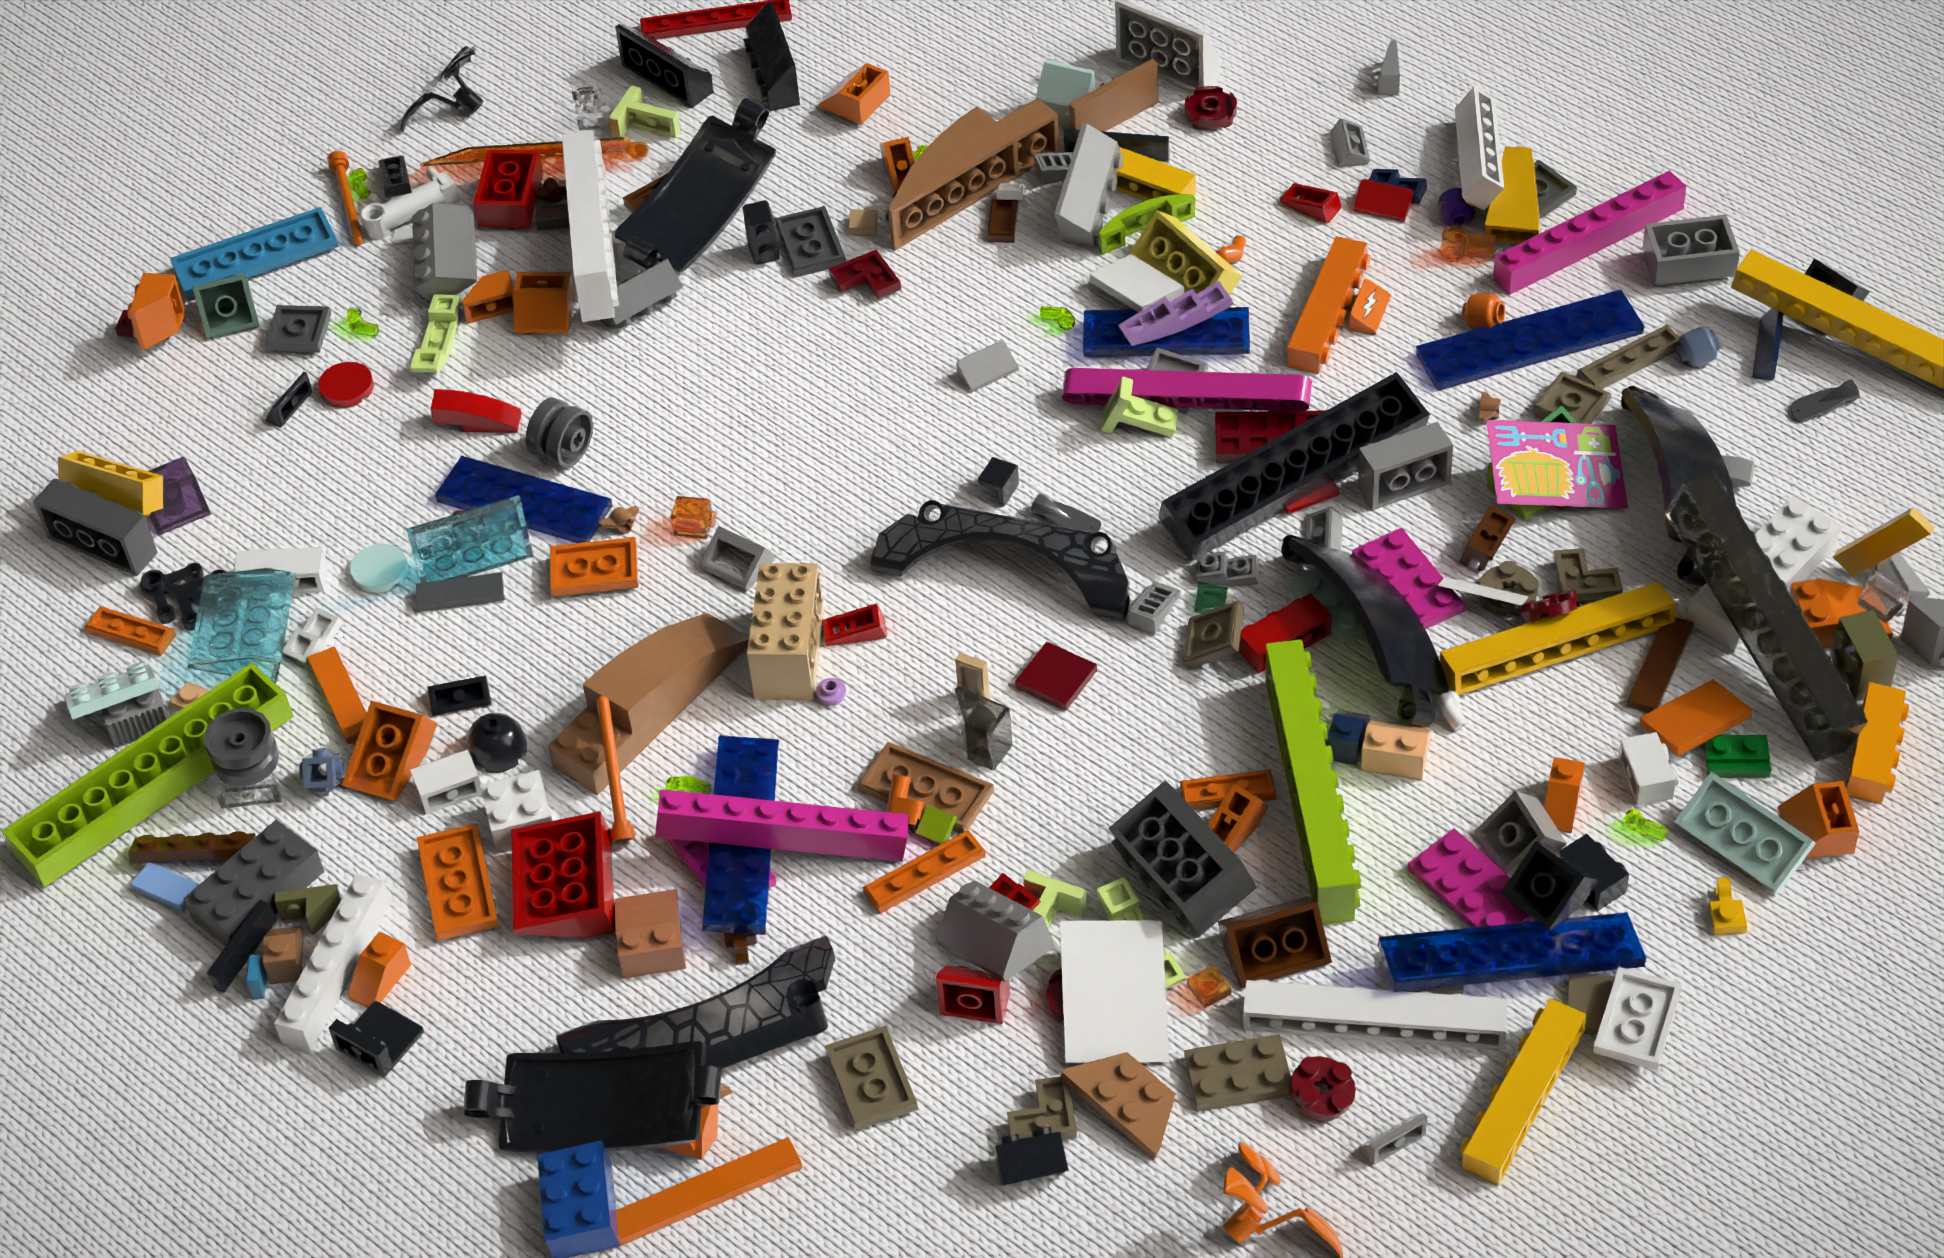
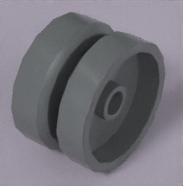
M549 397L545 399L535 409L529 420L525 437L527 450L532 455L541 459H549L551 463L560 467L570 468L574 466L584 456L590 444L594 425L592 415L587 410L577 406H570L567 402L558 398Z
M249 708L232 709L215 717L207 726L204 735L205 747L211 758L214 772L221 781L233 786H248L264 780L275 770L280 758L279 750L273 737L270 723L264 714Z

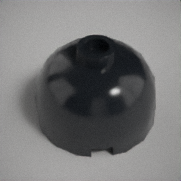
M499 712L488 713L479 717L471 725L466 737V749H468L476 768L478 765L484 768L485 772L501 773L516 767L523 753L525 757L527 753V739L519 722L514 718Z

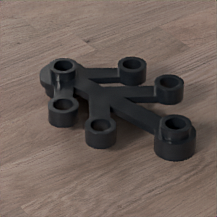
M190 563L185 568L168 574H163L160 570L154 569L145 572L141 577V591L146 596H153L157 605L156 614L159 621L163 624L171 623L176 618L173 606L167 604L164 593L176 597L182 612L181 620L183 626L188 631L196 630L201 625L199 615L193 611L190 600L219 608V611L227 617L237 615L242 607L239 594L233 590L224 591L219 595L200 591L210 586L216 589L225 588L229 583V579L224 570H215L210 575L204 576L202 566L199 563ZM186 578L190 581L182 585L174 584Z

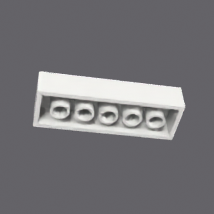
M1792 495L1690 599L1685 620L1694 622V627L1731 651L1736 652L1789 597L1791 583L1804 581L1836 548L1842 525Z

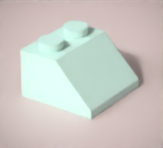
M1046 59L1043 64L1035 99L1039 98L1058 113V124L1070 126L1069 103L1095 90L1094 70Z

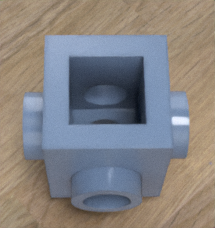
M330 748L312 749V754L303 757L299 766L303 788H314V792L333 791V787L340 784L341 779L345 777V763L343 760L340 761V753H331ZM322 764H326V772H327V773H324V772L322 771V769H321V765H322Z

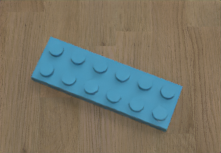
M318 207L171 257L170 261L188 299L195 296L192 286L245 273L247 278L326 252L339 247L322 208Z

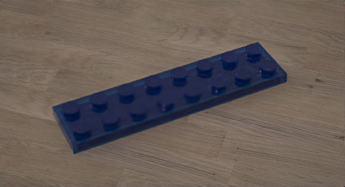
M1617 290L1508 320L1500 324L1497 323L1492 328L1483 327L1416 346V355L1437 391L1638 336L1644 334L1645 326L1623 291Z
M719 735L714 795L775 801L779 739ZM709 843L702 931L765 935L771 849Z
M1628 912L1567 918L1552 930L1547 929L1538 921L1381 936L1378 937L1377 945L1393 992L1618 970V967L1625 969L1645 967L1646 963L1645 953Z

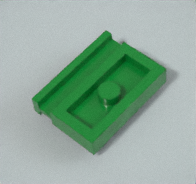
M1717 735L1703 743L1708 770L1707 776L1710 772H1713L1720 778H1770L1772 768L1770 766L1767 735Z

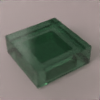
M1199 584L1194 612L1204 613L1226 605L1228 587Z

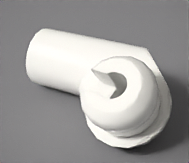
M1449 691L1447 694L1442 693L1438 698L1439 706L1453 730L1457 731L1467 724V721L1457 708L1460 698L1454 691Z

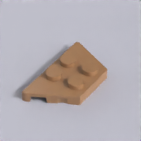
M1128 1052L1065 1068L1061 1072L1060 1079L1149 1157L1153 1160L1157 1158L1176 1093Z

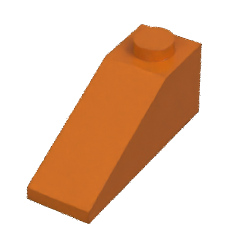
M1234 783L1207 825L1235 853L1254 832L1269 806Z

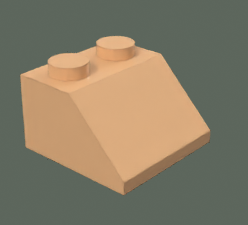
M1371 720L1367 724L1362 747L1361 771L1422 780L1432 729Z

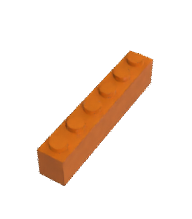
M1339 236L1335 237L1287 346V367L1319 374L1322 365L1328 363L1331 354L1330 346L1336 345L1339 335L1338 328L1339 326H1344L1347 316L1346 309L1347 307H1352L1355 297L1354 290L1355 288H1360L1363 278L1362 272L1363 270L1367 271L1370 264L1371 256L1367 254L1366 242Z

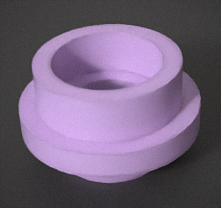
M826 678L817 685V697L827 706L838 705L846 695V686L838 678Z

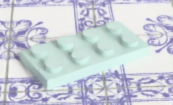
M1710 772L1674 821L1682 829L1776 894L1780 893L1816 844L1812 839L1713 772Z

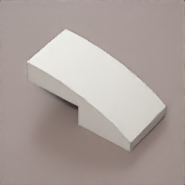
M316 607L304 628L296 627L282 653L306 665L309 664L307 657L321 652L339 630L343 621L339 617Z

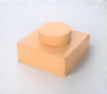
M187 681L170 700L171 707L176 711H180L209 690Z

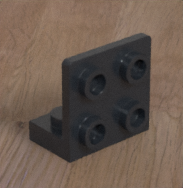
M374 1001L354 1024L349 1023L347 1025L336 1019L328 1028L336 1050L384 1077L388 1075L424 1033L423 1026L378 1001Z

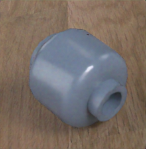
M1698 327L1682 334L1679 338L1680 346L1676 347L1680 361L1682 363L1687 361L1693 368L1715 360L1717 351L1720 350L1716 334L1713 330L1708 331L1705 327Z

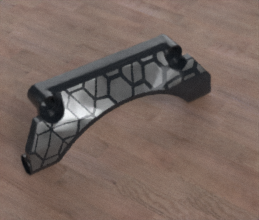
M929 500L920 507L918 517L906 514L880 532L871 556V571L901 577L921 559L951 545L976 540L1011 542L1035 550L1059 565L1081 590L1094 615L1125 620L1129 609L1130 596L1128 591L1130 582L1120 558L1116 554L1115 542L1103 532L1094 533L941 504L938 501ZM940 509L941 515L939 519L930 522V512ZM1100 541H1107L1108 547L1106 551L1101 554L1095 553L1096 544Z
M824 935L787 949L761 972L716 996L686 1007L655 1015L621 1020L592 1021L555 1035L561 1053L628 1050L701 1041L706 1045L704 1065L723 1069L805 1037L820 1034L828 1028V1022L818 993L827 989L832 968L836 961L835 954L828 937Z

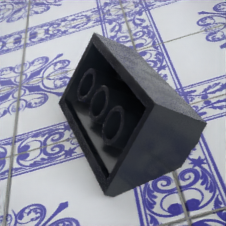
M767 2L745 27L747 38L743 39V45L746 54L750 53L748 58L751 69H756L754 71L757 86H762L759 87L762 101H767L770 111L800 105L796 66L774 4L773 2Z
M621 24L615 26L623 67L690 108L695 107L714 93L713 78L707 69L698 66L689 58L683 57L671 47L665 46L654 37L640 30Z

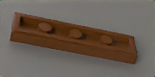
M1675 617V622L1659 627L1627 699V707L1646 713L1660 707L1691 636L1694 622Z

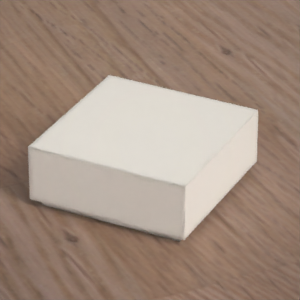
M999 184L997 199H1024V184Z

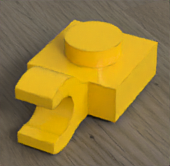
M1729 877L1716 878L1717 887L1714 888L1716 901H1710L1708 908L1713 934L1746 933L1747 922L1742 899L1732 900V888Z

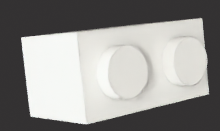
M1657 732L1622 738L1618 758L1636 804L1642 805L1673 799L1675 786L1679 783L1676 768L1670 766L1668 748L1665 743L1661 744Z
M468 749L410 770L416 791L426 814L482 795L480 778Z

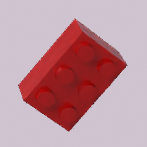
M487 150L473 202L478 227L530 228L537 202L535 194L540 189L543 178L539 151Z

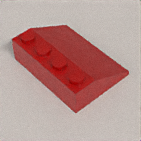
M601 811L511 829L514 933L584 939L615 933L611 838L609 827Z

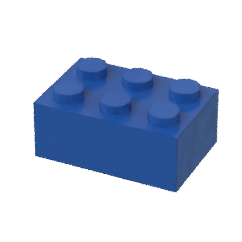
M602 1140L538 1154L544 1239L553 1258H568L620 1246L612 1163Z

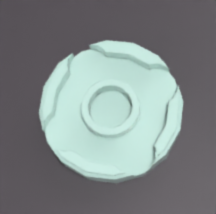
M384 543L371 545L362 549L354 556L350 564V573L352 580L359 585L361 590L370 593L387 592L392 590L393 586L398 582L400 585L405 580L408 574V561L403 551L394 545Z

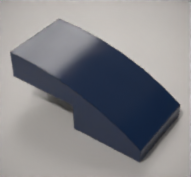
M1373 169L1368 179L1413 190L1412 204L1421 203L1428 187L1426 178H1400L1398 169Z

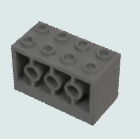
M1166 780L1108 828L1115 838L1111 843L1120 853L1124 862L1131 869L1134 868L1143 883L1149 889H1153L1161 903L1168 910L1171 909L1176 915V919L1187 931L1193 928L1199 936L1258 888L1242 861Z

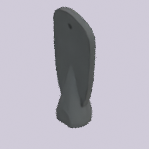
M1850 379L1839 387L1828 388L1801 397L1792 403L1791 415L1799 423L1818 417L1845 402L1859 399L1858 387Z
M1039 493L1032 503L1031 512L1044 516L1054 525L1094 533L1099 532L1101 529L1100 520L1071 506L1051 501L1044 494Z

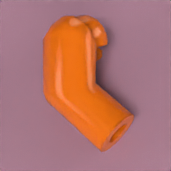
M1235 236L1231 245L1223 246L1215 252L1229 264L1236 263L1242 258L1246 239L1243 236Z

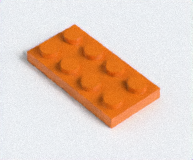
M477 823L417 837L437 941L499 927Z

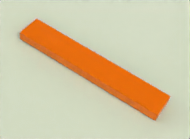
M787 1137L617 1209L616 1220L620 1246L802 1169V1162L790 1138Z

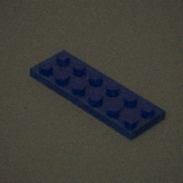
M1229 307L1185 330L1131 346L1118 325L1136 315L1137 311L1134 309L1084 310V357L1153 356L1156 348L1179 355L1250 354L1249 307Z
M465 456L459 458L435 494L438 503L469 512L483 510L486 517L575 543L590 542L600 527L598 522L605 519L613 506L611 498Z

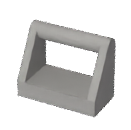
M718 526L699 563V568L748 591L757 581L759 563H772L776 554L757 543ZM728 546L754 557L745 577L714 562Z

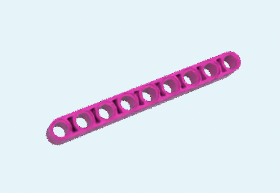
M1070 368L1064 374L1061 397L1063 401L1070 404L1106 405L1121 378L1126 377L1133 379L1131 395L1171 408L1303 412L1310 407L1312 380L1304 375Z

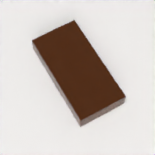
M991 199L988 242L1015 243L1018 200Z

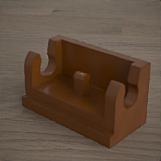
M1490 505L1469 539L1459 563L1467 566L1471 559H1476L1480 563L1478 571H1483L1489 560H1493L1516 518Z

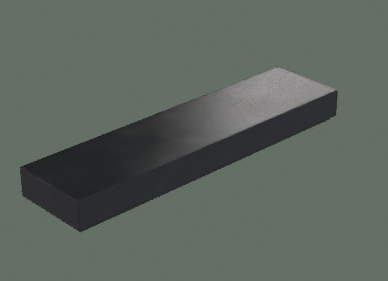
M1065 129L1064 152L1074 151L1080 130ZM1100 131L1117 141L1121 148L1157 161L1169 162V136Z

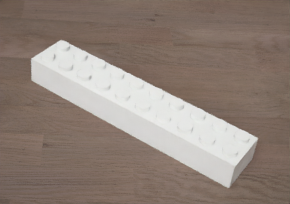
M593 130L562 134L573 272L582 322L614 318V306H619L606 172L602 160L600 140H595Z

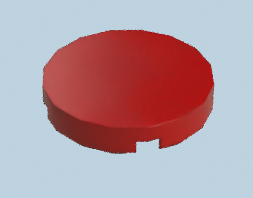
M342 362L326 369L320 376L318 386L321 398L324 401H328L334 407L346 408L361 403L362 398L366 395L368 398L373 391L374 382L371 371L365 365L358 362Z

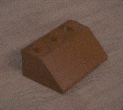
M1308 896L1217 921L1226 956L1240 988L1246 987V980L1256 981L1263 979L1269 981L1332 963L1318 902Z

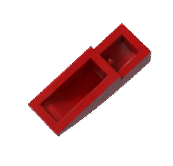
M434 389L430 408L434 424L462 425L463 432L518 433L522 414L521 408L504 401L471 392Z

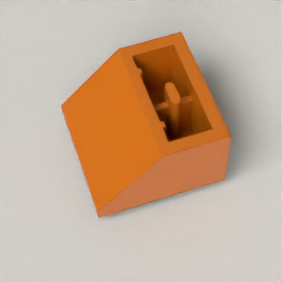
M869 63L864 64L849 73L819 103V108L862 125L891 95L888 71Z
M517 272L513 290L514 333H568L575 300L571 272Z
M143 273L140 283H137L135 286V296L132 303L128 305L127 316L132 321L133 336L137 338L139 348L146 350L178 333L186 312L175 275Z
M1844 781L1812 784L1777 806L1779 818L1816 843L1805 859L1855 853L1859 828Z

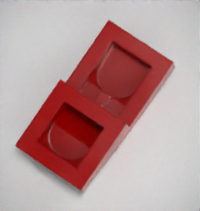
M1004 872L989 887L1032 911L1041 903L1034 894L1020 883L1017 884Z

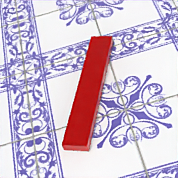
M766 0L640 18L641 31L655 39L746 27L767 2H773L780 22L792 20L789 0Z

